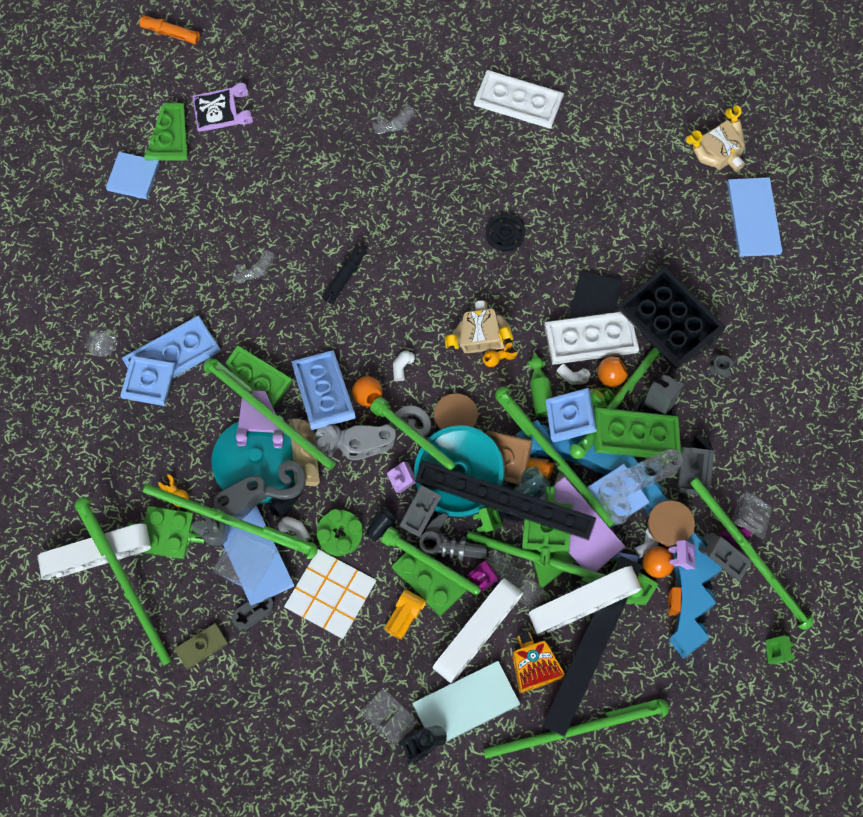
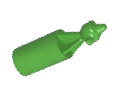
M533 353L532 359L527 362V365L534 369L530 387L535 416L538 418L548 417L545 399L553 398L550 380L541 370L542 366H545V361H542L536 353Z

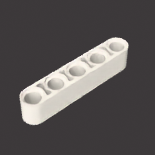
M135 524L105 533L118 560L151 549L146 524ZM92 538L52 549L37 556L41 579L50 580L53 576L58 578L109 563L105 555H100Z
M628 566L529 612V616L537 635L540 636L544 635L545 631L547 633L552 632L635 594L642 588L632 566Z
M502 579L436 661L433 669L452 684L516 605L523 592L507 579Z

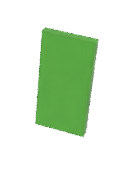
M597 407L593 409L597 432H593L595 453L680 460L681 444L678 416Z

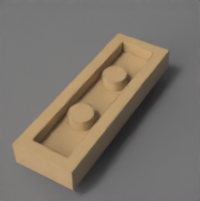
M292 419L289 425L316 446L314 443L315 433L314 430H311L309 420ZM291 438L293 461L298 462L305 471L306 486H317L320 483L317 459ZM294 472L295 484H296V482H297V474Z

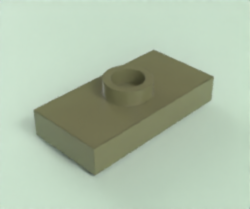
M214 623L174 650L186 670L228 645V643Z

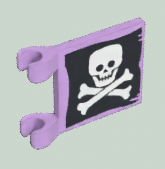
M239 83L228 89L192 96L198 132L236 124L253 123L249 110L242 111L239 114L236 111L234 97L248 96L245 83Z

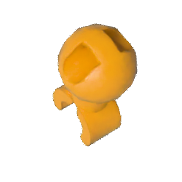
M507 343L503 350L497 352L488 350L485 352L483 362L488 367H494L501 359L512 360L516 358L517 352H506L512 347V343Z
M167 475L170 480V487L158 482L162 490L189 500V494L175 486V481L171 475Z

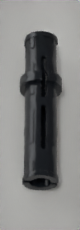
M356 245L348 259L342 262V268L322 295L325 301L329 298V303H335L340 292L352 274L357 272L359 263L367 254L364 248L360 251L361 246Z

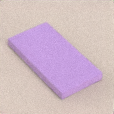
M564 477L553 486L556 488L554 501L561 504H572L573 510L597 518L589 541L571 535L569 553L581 567L598 572L626 547ZM546 493L539 499L545 500Z

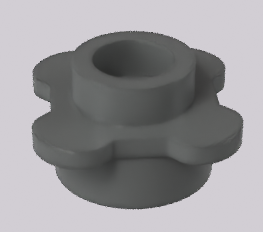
M714 355L712 358L713 365L709 369L710 373L722 375L724 378L730 377V368L733 366L734 361L725 355Z

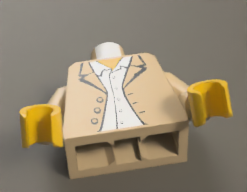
M739 106L733 107L734 115L731 108L726 110L725 115L731 119V122L725 121L704 136L698 130L693 131L692 135L687 136L686 142L694 145L693 150L700 163L716 167L718 170L729 164L735 172L745 165L744 161L740 158L745 148L741 121L737 118L741 115V108Z
M485 301L475 302V311L466 312L453 334L445 337L446 349L453 345L455 349H459L460 343L464 353L505 349L504 340L507 338L514 339L508 322L503 316L497 315L495 309H487V302Z

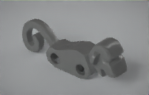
M292 460L285 461L278 468V476L282 483L290 485L292 479L287 475V472L293 470L297 474V482L293 487L289 489L267 487L261 477H247L219 492L214 498V509L222 510L225 514L242 520L259 502L267 497L286 500L298 496L306 485L305 471L298 462ZM251 481H256V482H257V483L248 485V483L251 482ZM226 496L225 498H223V499L218 503V500H219L221 497ZM201 515L204 522L195 521L192 523V530L199 534L200 538H203L207 544L220 546L227 541L228 524Z

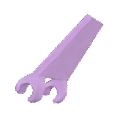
M253 391L251 393L275 414L265 391ZM242 398L236 434L237 445L246 446L247 431L273 432V447L282 448L283 431Z

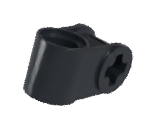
M435 725L420 729L399 741L398 744L404 748L409 759L407 761L408 765H412L442 747L446 743L447 734L441 726Z

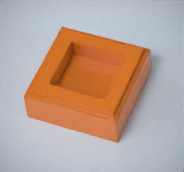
M673 587L668 593V614L677 616L681 611V588Z

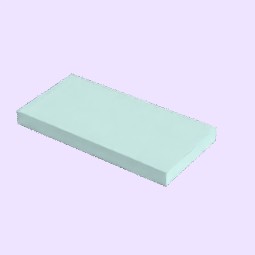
M499 661L413 703L423 727L441 726L447 734L446 742L520 705Z

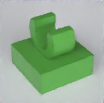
M486 507L478 510L479 514L473 516L474 520L480 518L483 524L482 527L477 528V531L485 530V532H489L503 527L498 510Z
M780 636L766 640L768 664H779L795 659V656L791 655V647L794 644L790 642V637Z

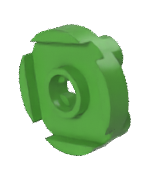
M337 509L331 510L320 520L317 526L319 544L330 555L342 556L352 553L361 544L363 537L362 524L351 512ZM344 528L346 535L336 538L334 530Z

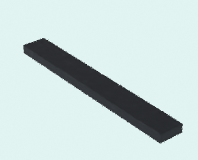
M422 460L415 479L417 484L587 541L590 540L597 520L596 517L454 470H449Z
M621 556L614 572L624 567L632 566L638 578L643 565ZM629 596L595 611L542 725L543 728L565 738Z

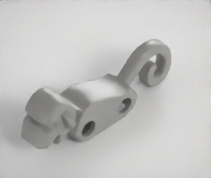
M405 406L395 412L401 419L410 415L416 416L422 422L423 428H416L415 419H409L408 424L424 438L429 434L431 420L423 409L417 406ZM390 421L389 424L380 427L362 425L353 426L341 431L336 424H332L316 430L314 443L323 453L329 450V457L339 448L348 459L357 461L391 449L395 442V429L397 426ZM350 453H356L358 455L351 456Z

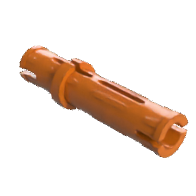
M142 15L140 19L141 28L155 31L158 35H168L195 45L198 44L196 41L200 39V32L168 23L165 19H155L146 15Z

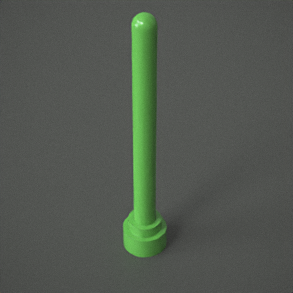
M378 397L372 403L370 410L375 415L386 417L447 469L451 470L455 467V463L396 415L391 410L387 400L383 397Z
M392 526L384 533L381 542L385 545L401 548L475 595L481 592V588L402 539L399 531Z

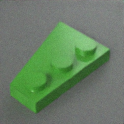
M184 103L162 104L156 121V127L151 136L148 150L145 153V160H187Z
M238 345L225 363L233 374L253 391H265L273 409H275L293 382L290 377Z
M407 552L391 566L421 598L426 600V603L440 617L468 591Z

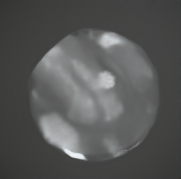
M104 326L90 330L86 336V347L93 355L106 357L113 353L116 348L117 339L114 332Z

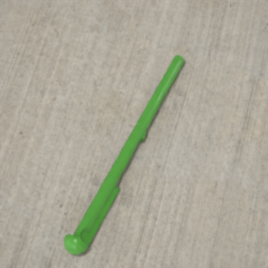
M655 347L652 348L606 409H617L623 401L625 394L628 391H633L635 384L660 354ZM594 433L585 434L578 444L570 446V454L573 458L582 459L586 456L594 445Z
M210 358L205 361L204 371L207 374L213 373L329 470L334 468L336 463L285 422L282 416L274 414L264 403L251 394L253 390L218 362L217 359Z
M505 386L498 388L495 392L496 400L527 437L530 438L532 435L543 450L559 464L557 469L563 472L599 517L611 528L616 521L508 394L510 389Z
M698 478L691 481L690 484L799 620L800 623L797 626L803 630L811 628L814 623L813 616H806L802 612L799 605Z
M145 484L142 492L305 553V559H312L317 555L318 549L313 542L309 543L265 525L264 528L225 514L222 510L209 508L149 484Z
M80 497L75 502V510L78 511L100 555H105L125 592L123 593L125 598L129 600L163 666L170 663L172 660L89 506L92 500L88 497Z
M468 532L466 540L534 561L540 565L541 554L473 532ZM550 557L551 566L583 577L582 582L591 583L607 576ZM640 581L639 584L642 589L629 597L639 598L643 594L644 586Z
M657 699L605 713V718L569 728L565 738L660 714L663 718L669 712V705L665 700ZM547 732L486 748L483 751L487 759L564 739V737L553 732Z

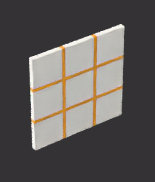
M318 549L317 555L311 560L284 607L344 639L377 580Z

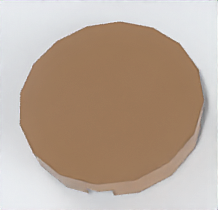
M459 393L442 397L434 410V422L440 430L459 425L475 428L478 420V410L474 401Z
M670 500L663 501L653 508L649 514L647 525L649 533L655 541L668 547H676L677 541H688L694 532L695 521L688 507L681 502Z

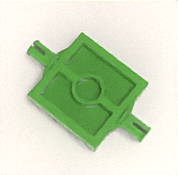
M546 487L545 501L573 510L572 504H561L554 501L556 488L551 487L550 492V487ZM524 520L522 548L541 552L540 566H550V553L556 551L570 552L571 535Z
M148 506L146 517L142 524L147 525L151 549L142 553L185 560L187 548L191 542L205 544L204 539H200L199 534L193 533L191 528L194 514ZM129 522L128 526L135 525V523Z

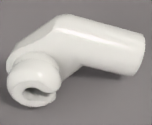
M403 351L394 360V381L405 380L404 367L415 360V355L412 352Z
M562 364L556 371L571 385L585 384L590 378V372L587 369L572 372L565 364Z
M648 528L646 529L644 543L634 548L638 558L643 557L648 549L659 546V543L649 533Z

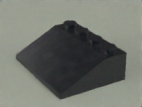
M665 266L616 306V309L676 370L722 337L726 327Z

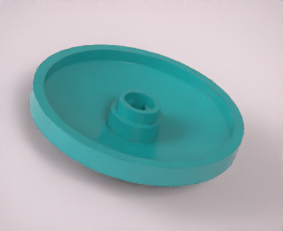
M238 421L227 428L218 438L212 452L211 462L214 477L222 490L247 477L253 476L261 477L267 487L287 489L295 485L293 470L287 472V475L292 479L290 485L282 483L278 476L279 466L285 461H293L291 438L286 433L283 434L282 448L273 447V432L247 431L246 446H238L236 440ZM251 481V482L248 483V485L254 484V483H257V482H256V481ZM267 497L258 504L269 503L272 497Z
M451 426L439 430L427 439L455 463V467L451 470L503 487L505 479L503 455L493 439L482 431L469 426ZM421 447L415 461L414 475L415 477L417 476L422 460L442 467L445 466ZM416 483V486H417V489H418V490H419V488H420L421 485ZM426 487L441 495L435 510L442 514L445 513L452 517H467L478 514V510L486 508V506Z

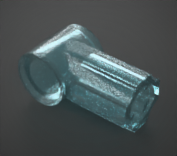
M533 466L524 471L521 476L522 481L513 490L533 497H539L546 493V487H550V483L536 466Z

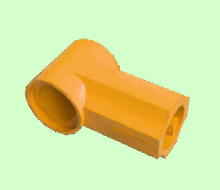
M405 589L384 630L402 640L414 618L417 619L420 615L419 611L420 609L423 610L426 600Z

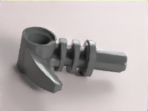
M445 513L436 517L420 537V550L431 557L442 553V557H445L446 554H450V558L457 555L459 561H463V556L478 559L486 558L487 546L465 543L466 538H462L460 542H457L456 538L453 537L452 541L447 540V536L439 534L441 527L448 518V515ZM426 541H433L436 543V546L428 549L424 546V543Z

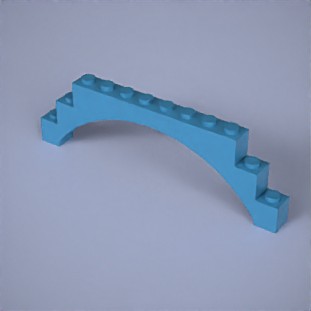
M538 420L533 422L564 460L586 466L604 476L624 464L650 502L643 507L648 514L659 503L670 501V499L668 500L664 496L661 486L657 482H653L648 476L649 472L642 464L639 465L634 456L595 453L593 445L584 458L575 459L570 454V446L578 444L584 435L553 442L549 429L544 424L541 425ZM522 430L515 435V437L532 440L530 457H550L532 435L528 438ZM694 532L688 539V542L695 546L696 569L687 570L681 566L674 567L677 587L681 588V611L677 615L675 631L669 641L683 659L705 644L709 639L707 629L703 624L697 623L696 619L716 604L713 593L708 588H704L703 585L722 570L719 565L698 550L699 547L706 548L707 544L701 536H697Z

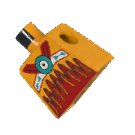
M530 632L517 636L521 649L514 651L512 657L520 693L563 678L564 672L545 641L534 644Z

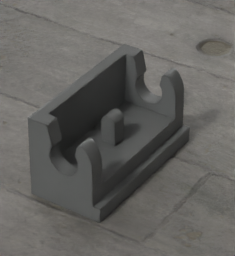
M662 375L661 379L668 383V387L664 388L654 382L643 405L656 414L667 415L675 405L684 384L676 382L667 375Z
M682 447L677 485L678 493L699 495L690 484L695 478H698L710 493L714 450Z
M421 485L400 527L420 537L441 495Z
M706 533L703 539L709 544L706 548L699 547L698 550L702 554L707 555L731 577L741 581L752 561L722 537Z

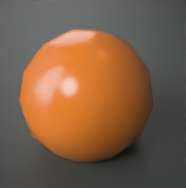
M619 357L605 358L598 366V377L606 386H620L628 377L627 369Z
M364 376L357 379L353 385L352 395L354 400L361 406L371 407L378 397H382L383 388L380 381L374 377Z
M654 546L644 554L642 560L643 568L652 577H666L675 567L669 563V560H675V557L667 548Z

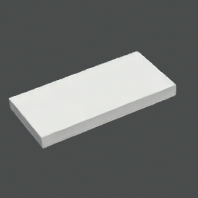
M487 70L474 105L551 129L564 93Z
M620 312L549 321L544 324L552 365L639 352L634 326Z

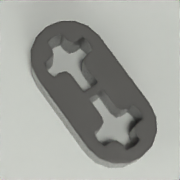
M272 598L264 599L263 602H269L267 604L268 609L265 611L260 608L255 612L254 610L259 607V603L250 605L249 601L236 609L232 615L234 625L240 630H247L270 615L274 609ZM252 612V614L247 617L248 622L246 624H244L243 622H237L239 621L238 615L242 613L245 616Z

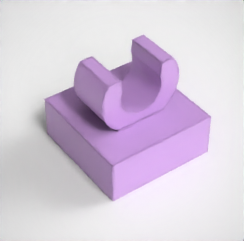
M402 462L387 473L396 493H401L416 483V477L408 462Z
M683 540L677 541V547L669 548V552L672 554L677 553L675 560H669L670 564L681 566L687 570L696 569L694 545Z

